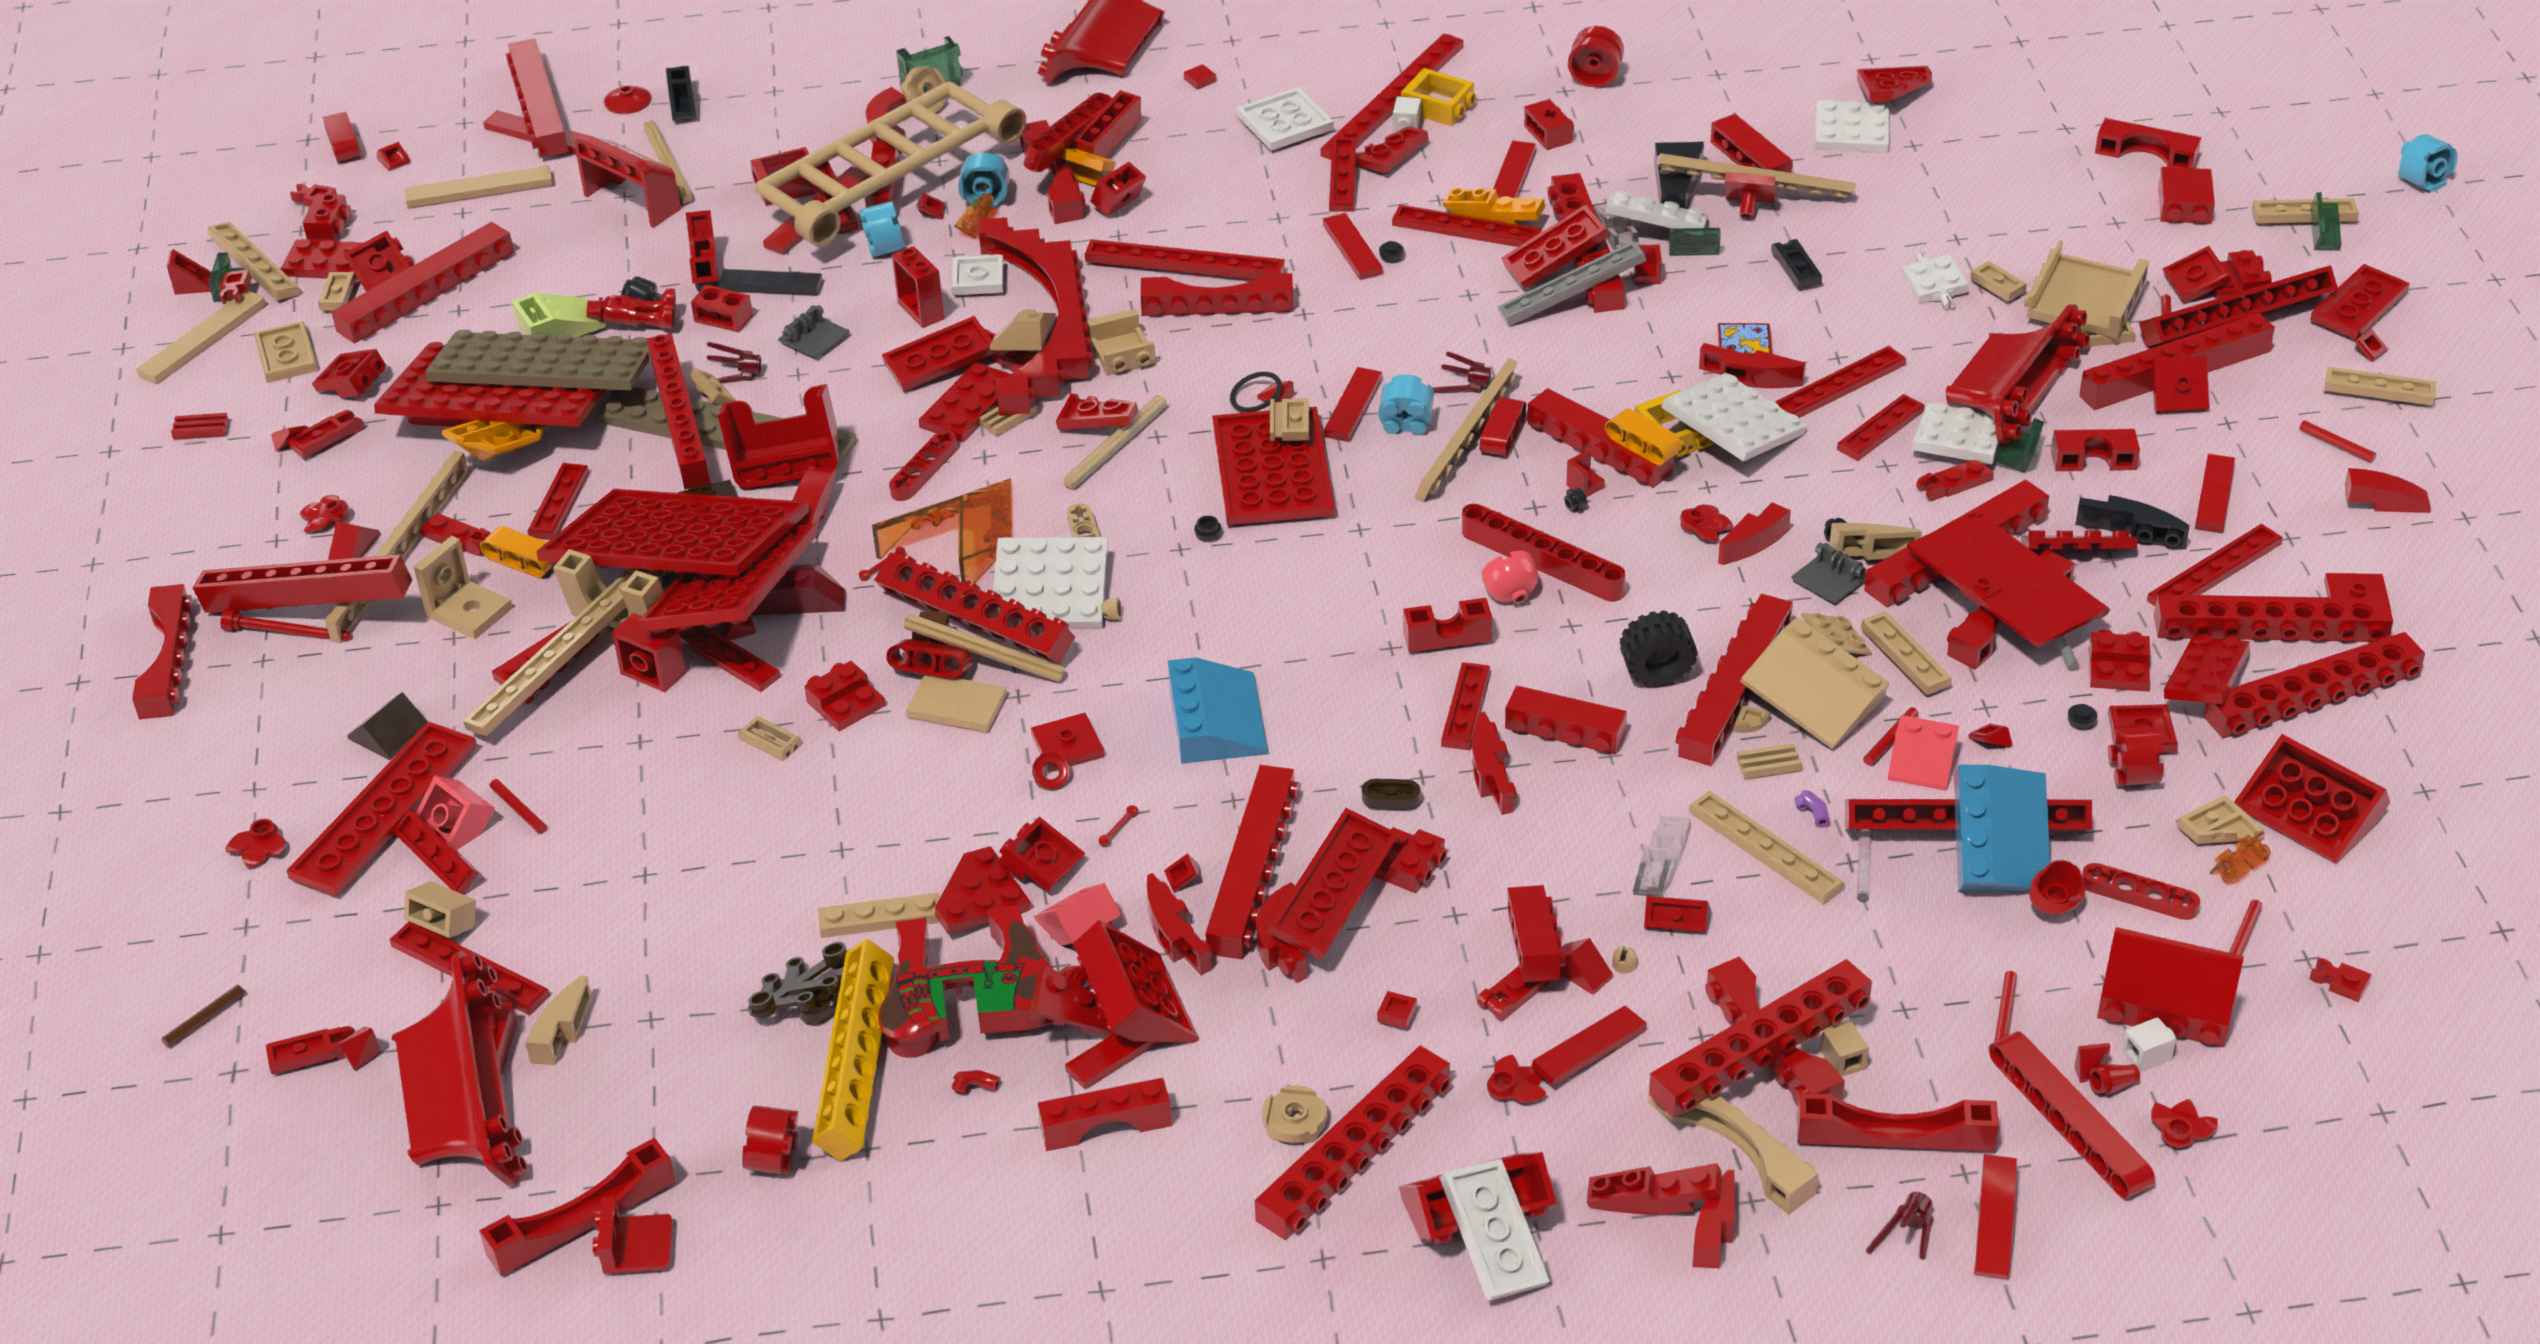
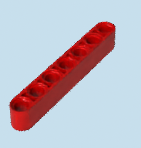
M1094 93L1032 139L1023 162L1025 168L1033 172H1042L1060 159L1063 149L1073 148V139L1112 97L1105 93Z
M1468 504L1463 507L1462 535L1466 539L1507 557H1512L1510 552L1526 551L1531 554L1538 571L1606 601L1615 602L1624 597L1625 570L1623 567L1480 504Z
M2014 1032L1989 1045V1055L1995 1066L2117 1195L2127 1199L2155 1184V1174L2148 1162L2022 1032Z

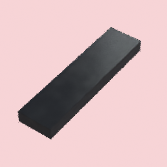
M724 269L719 281V288L735 292L817 296L823 279L822 273Z

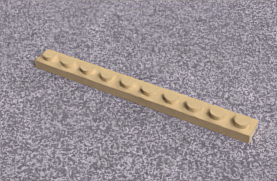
M454 451L448 460L443 463L442 468L431 479L423 493L418 496L417 501L406 512L398 526L393 529L392 534L385 543L380 546L375 556L401 554L402 559H405L422 536L420 528L436 513L440 512L469 473L464 452ZM372 601L338 603L325 621L331 642L341 644V630L350 632Z
M648 569L626 570L463 720L466 730L483 736H487L494 731L505 718L512 714L519 705L626 608L620 588L635 571L659 577L665 570L660 572H650Z

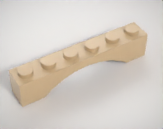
M1720 1094L1707 1098L1697 1104L1693 1110L1684 1112L1675 1118L1648 1095V1103L1670 1121L1684 1122L1707 1128L1736 1144L1756 1167L1763 1183L1765 1197L1788 1215L1816 1195L1818 1172L1815 1171L1813 1166L1798 1158L1785 1144L1775 1140L1762 1126L1756 1125L1738 1107L1732 1106Z

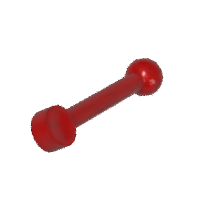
M897 547L894 554L901 556L902 553H906L903 547ZM886 558L869 570L860 571L859 579L861 581L869 580L870 575L882 567Z
M1134 805L1128 806L1126 814L1106 835L1099 837V844L1101 846L1109 845L1110 838L1130 817L1138 815V808Z

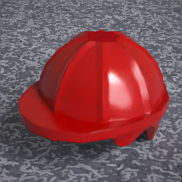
M2066 860L2052 861L2033 878L2029 892V898L2033 905L2042 912L2054 915H2061L2076 908L2084 900L2086 892L2081 870L2075 864Z

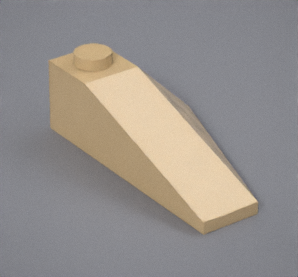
M1033 309L1022 310L1021 313L1018 312L994 336L990 344V350H1042L1055 322L1056 313H1037Z

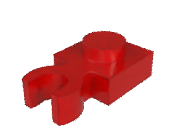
M297 184V192L290 191L291 200L293 202H304V206H311L316 194L332 193L337 195L336 188L314 184L311 188H308L305 184Z
M249 270L226 272L224 274L219 294L223 304H226L230 298H234L236 303L240 302V294L247 292L252 279Z
M2318 958L2315 969L2312 968L2309 979L2318 984L2328 983L2330 984L2328 991L2359 1003L2370 983L2372 974L2342 962L2339 968H2337L2329 960Z

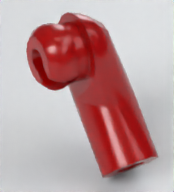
M981 1070L960 1071L953 1076L954 1082L951 1087L953 1090L964 1094L968 1092L969 1084L996 1092L1001 1079L999 1076Z

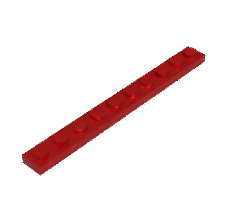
M1443 33L1333 137H1356L1357 149L1393 115L1397 97H1401V91L1423 68L1438 72L1463 48V39ZM1332 138L1320 148L1321 157L1330 160Z

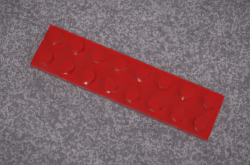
M428 721L286 870L288 878L337 897L395 835V827L409 808L415 811L418 810L434 776L448 778L477 747L475 737Z

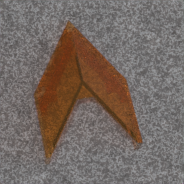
M1011 478L872 524L876 558L881 560L911 528L919 531L921 523L924 521H932V525L938 527L945 519L954 517L955 512L958 513V559L961 582L965 583L966 580L976 583L996 562L998 538H1012Z

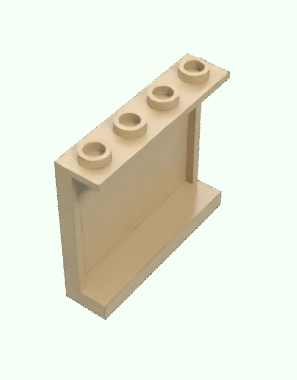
M2059 240L2055 249H2050L2047 263L2042 264L2040 277H2035L2032 292H2027L2024 306L2028 307L2027 317L2052 323L2068 304H2075L2079 310H2086L2087 322L2085 326H2081V330L2118 339L2146 283L2149 260L2139 258L2134 270L2061 254L2063 241Z

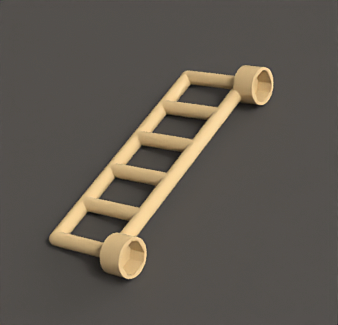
M948 81L758 181L755 185V190L759 195L795 217L794 227L798 235L815 246H825L836 237L839 231L841 221L837 212L984 132L1003 144L1015 142L1022 135L1026 127V114L1023 110L1006 100H997L990 105L953 82ZM950 97L980 115L981 118L960 129L928 108ZM913 116L946 137L926 148H922L891 129V127ZM877 136L909 157L886 169L854 149V147ZM840 156L871 177L848 189L816 169V167ZM801 176L833 196V198L824 203L812 200L802 205L777 188Z

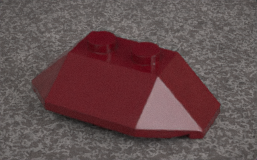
M819 564L792 565L751 615L844 612L846 592Z

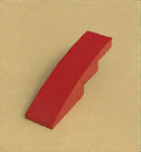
M1983 1155L1974 1275L2008 1280L2017 1158Z

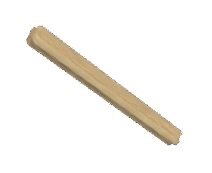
M653 120L645 121L643 124L644 131L660 163L670 167L675 172L679 201L682 204L691 203L693 200L692 193L656 122Z
M1156 395L1138 411L1132 425L1120 427L1064 476V485L1070 489H1075L1167 407L1166 398Z
M908 614L904 620L903 628L1057 682L1063 678L1065 668L1061 665L913 614Z

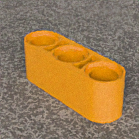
M1629 408L1624 409L1605 424V431L1610 439L1656 465L1664 464L1682 449V443L1676 434Z
M498 526L480 544L482 553L488 559L537 578L543 577L554 566L549 562L538 561L537 550L547 542L505 526Z

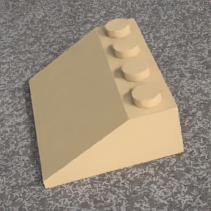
M1796 617L1777 635L1740 680L1742 684L1831 749L1880 705L1890 682L1799 617Z

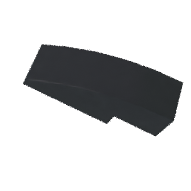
M689 65L666 68L672 120L696 118Z

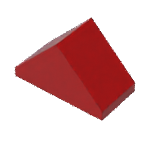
M174 249L170 251L167 270L175 295L212 291L215 273Z
M336 521L328 560L361 558L380 535L379 530Z
M1590 938L1566 943L1561 947L1564 948L1565 967H1560V975L1590 994L1594 995L1613 978L1612 971Z

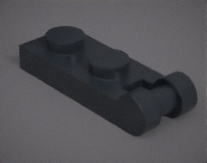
M1797 239L1789 240L1785 244L1778 242L1771 245L1773 257L1778 258L1798 289L1822 284L1821 273Z

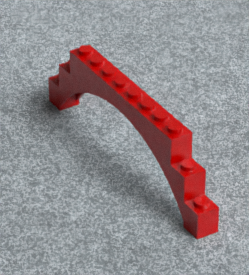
M1007 217L978 219L981 254H1003L1004 260L1030 274L1046 289L1058 311L1055 328L1042 350L1017 371L1004 379L996 380L999 416L1030 414V403H1035L1036 397L1060 396L1059 385H1064V380L1089 378L1088 367H1093L1077 250H1072L1071 240L1045 242V238H1040L1039 229L1014 230L1013 227H1008Z

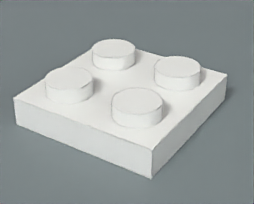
M1003 254L953 257V295L1002 293Z

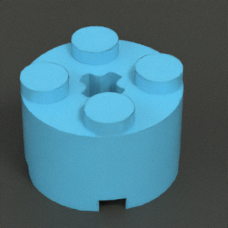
M2429 134L2419 135L2411 142H2405L2402 146V158L2398 175L2424 189L2436 191L2447 183L2444 179L2448 173L2453 174L2458 160L2457 151L2452 148V145Z
M977 153L966 158L961 168L958 191L961 198L969 202L971 207L989 210L998 206V203L1006 197L1009 169L1002 156L991 153Z
M893 201L859 210L872 257H878L906 248Z
M1397 375L1392 377L1391 382L1385 383L1382 387L1378 411L1379 420L1384 425V430L1389 434H1396L1399 431L1412 432L1416 435L1423 434L1431 421L1434 400L1433 388L1429 384L1428 386L1423 384L1421 378L1414 375Z

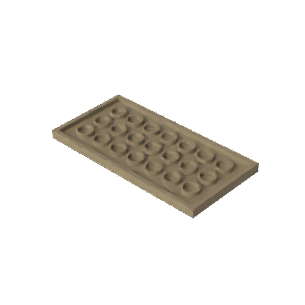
M459 330L453 334L425 371L426 381L631 390L650 361V354L645 337L622 339L620 336L597 338L595 335L572 337L570 334L547 336L545 333L522 335L520 332L497 334L495 331L472 333L470 330Z

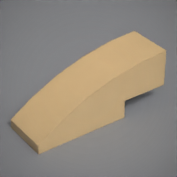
M1832 523L1829 545L1835 548L1836 551H1842L1843 555L1864 556L1867 560L1886 559L1907 547L1908 543L1921 538L1922 531L1882 524Z
M581 975L566 986L548 1004L536 1020L525 1041L530 1063L555 1065L563 1042H576L592 998L587 976Z

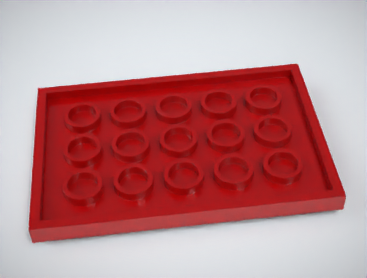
M1317 406L1309 407V440L1282 441V438H1274V441H1270V410L1212 415L1227 525L1335 516Z

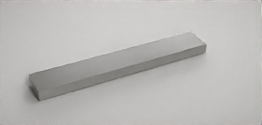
M1633 241L1499 305V312L1508 326H1512L1645 262V254L1636 242Z

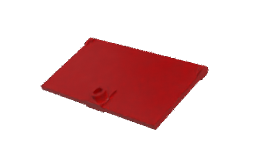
M1978 510L1968 513L1966 517L1907 544L1909 551L1956 585L1964 595L1980 607L1986 608L2037 648L2095 619L2099 620L2110 612L2108 606L2077 585Z

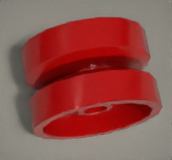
M1591 26L1580 31L1573 42L1572 50L1568 57V69L1571 76L1578 83L1594 88L1607 86L1614 81L1624 56V45L1621 38L1613 30L1604 26Z

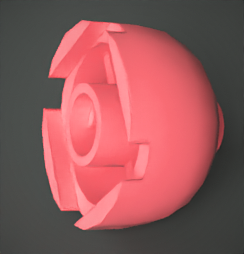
M1526 551L1510 552L1512 557L1503 560L1502 556H1499L1489 562L1481 572L1483 577L1481 579L1487 591L1494 599L1500 602L1521 603L1528 598V595L1531 594L1537 585L1538 571L1531 554Z

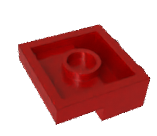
M387 230L343 253L344 258L366 292L414 265L408 255L405 257L402 255L401 251L404 249L398 238H392Z
M2253 250L2229 252L2227 261L2220 262L2228 272L2231 281L2211 292L2214 298L2218 299L2272 282L2270 271H2264L2262 256H2256Z
M377 349L342 353L312 382V385L316 392L327 390L333 392L336 390L340 398L350 396L356 398L365 393L366 389L371 386V382L384 372L386 364Z
M2107 629L2091 632L2089 643L2090 688L2148 692L2150 686V636H2142L2141 633L2136 631L2127 634H2113Z
M853 661L845 664L836 663L830 672L821 677L818 675L812 676L807 684L804 685L807 703L838 732L886 706L885 697L868 683L867 674Z
M1039 816L1031 825L1028 822L1025 823L1018 831L1015 840L1009 838L1003 844L999 851L1002 854L999 863L1021 881L1028 875L1049 892L1083 859L1085 852Z
M1392 827L1391 830L1399 833V836L1375 878L1416 894L1423 884H1427L1430 881L1435 868L1444 863L1447 856L1445 839L1418 829L1412 835Z

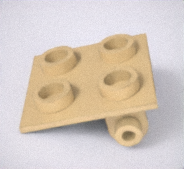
M1820 613L1801 614L1807 624L1846 652L1865 655L1872 654L1865 644V640L1858 635L1847 618L1843 616H1826Z

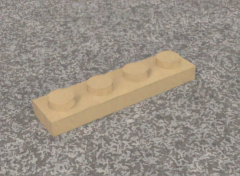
M2354 198L2255 200L2252 205L2256 223L2294 224L2297 222L2344 223L2347 221H2357L2359 216Z
M2327 366L2324 391L2433 406L2436 381Z
M1886 611L1862 620L1861 629L1926 695L1951 686L1952 677Z
M939 893L818 908L821 938L895 929L896 921L926 918L927 924L940 923L935 916V906L940 899Z

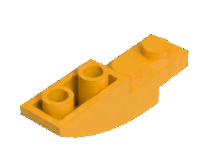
M1485 188L1451 189L1442 202L1443 207L1455 214L1518 225L1521 220H1538L1546 207L1544 198H1498L1496 189Z

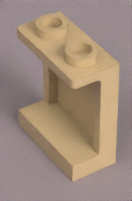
M1136 309L1087 320L1090 345L1107 376L1156 364L1155 345L1152 341L1148 342L1140 329L1139 314Z

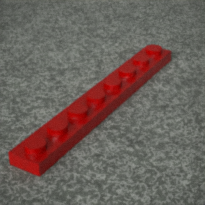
M1094 239L1090 240L1085 252V262L1096 264H1111L1122 267L1131 266L1144 269L1168 270L1170 272L1179 271L1216 275L1219 277H1237L1241 279H1258L1266 274L1283 273L1285 269V259Z

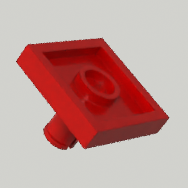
M1726 172V199L1741 200L1740 217L1754 218L1756 202L1775 204L1776 177Z

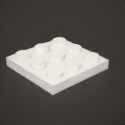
M1299 87L1237 107V116L1271 151L1334 129V121Z
M1833 100L1816 101L1815 150L1888 153L1889 104L1861 103L1857 101L1838 102Z
M1939 402L1927 403L1913 440L1912 450L1993 464L1999 446L1994 419L1988 413L1973 411L1967 407L1956 408Z

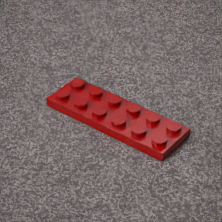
M1345 807L1271 922L1267 933L1323 960L1395 845L1399 833Z

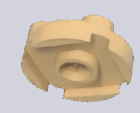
M927 66L915 67L907 74L905 81L901 85V91L905 95L907 102L924 94L923 86H927L926 92L945 83V80L936 68H929ZM945 99L928 109L932 112H937L944 105Z
M1291 1085L1280 1088L1279 1094L1273 1097L1272 1094L1269 1095L1263 1104V1124L1267 1129L1269 1138L1275 1141L1313 1143L1318 1139V1134L1324 1129L1327 1122L1325 1101L1323 1099L1321 1101L1316 1096V1091L1305 1086ZM1293 1111H1299L1298 1117H1290L1288 1115H1292Z

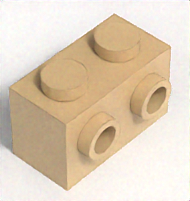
M430 881L405 891L404 919L448 938L459 936L462 932L474 928L476 900Z

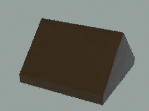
M401 692L385 703L347 736L349 740L391 760L428 721L407 696Z

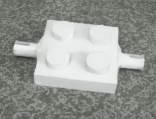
M1920 251L1917 252L1915 258L1918 262L1902 266V275L1918 303L1941 301L1946 310H1949V307L1950 309L1954 308L1955 302L1952 300V297L1968 292V283L1952 256L1947 255L1928 259L1924 251H1921V253Z

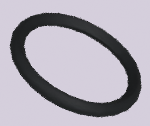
M1267 371L1247 375L1233 387L1230 393L1231 405L1241 412H1256L1268 407L1270 399L1254 407L1238 405L1235 400L1237 390L1254 378L1270 377L1277 384L1276 391L1270 398L1275 401L1282 390L1281 379L1276 374Z

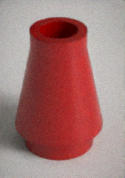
M2098 1064L2089 1073V1082L2093 1091L2105 1096L2140 1081V1071L2135 1064Z

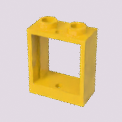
M1423 68L1401 91V97L1421 98L1422 118L1453 126L1458 119L1463 117L1467 109L1474 105L1476 93H1474V82ZM1432 92L1453 99L1448 102L1428 96V94Z
M1681 390L1635 405L1634 411L1659 425L1678 419L1662 409L1661 406L1664 398L1679 393ZM1692 427L1675 433L1682 443V449L1674 456V459L1712 446L1713 441Z

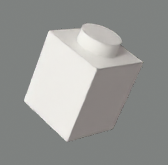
M1397 97L1393 110V133L1407 126L1419 128L1421 98Z
M2157 1017L2126 1029L2122 1052L2142 1072L2172 1060L2176 1038L2173 1031L2166 1027Z

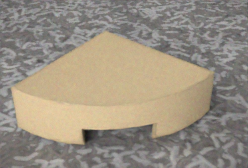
M1742 706L1735 722L1734 732L1748 733L1763 728L1769 722L1771 712Z

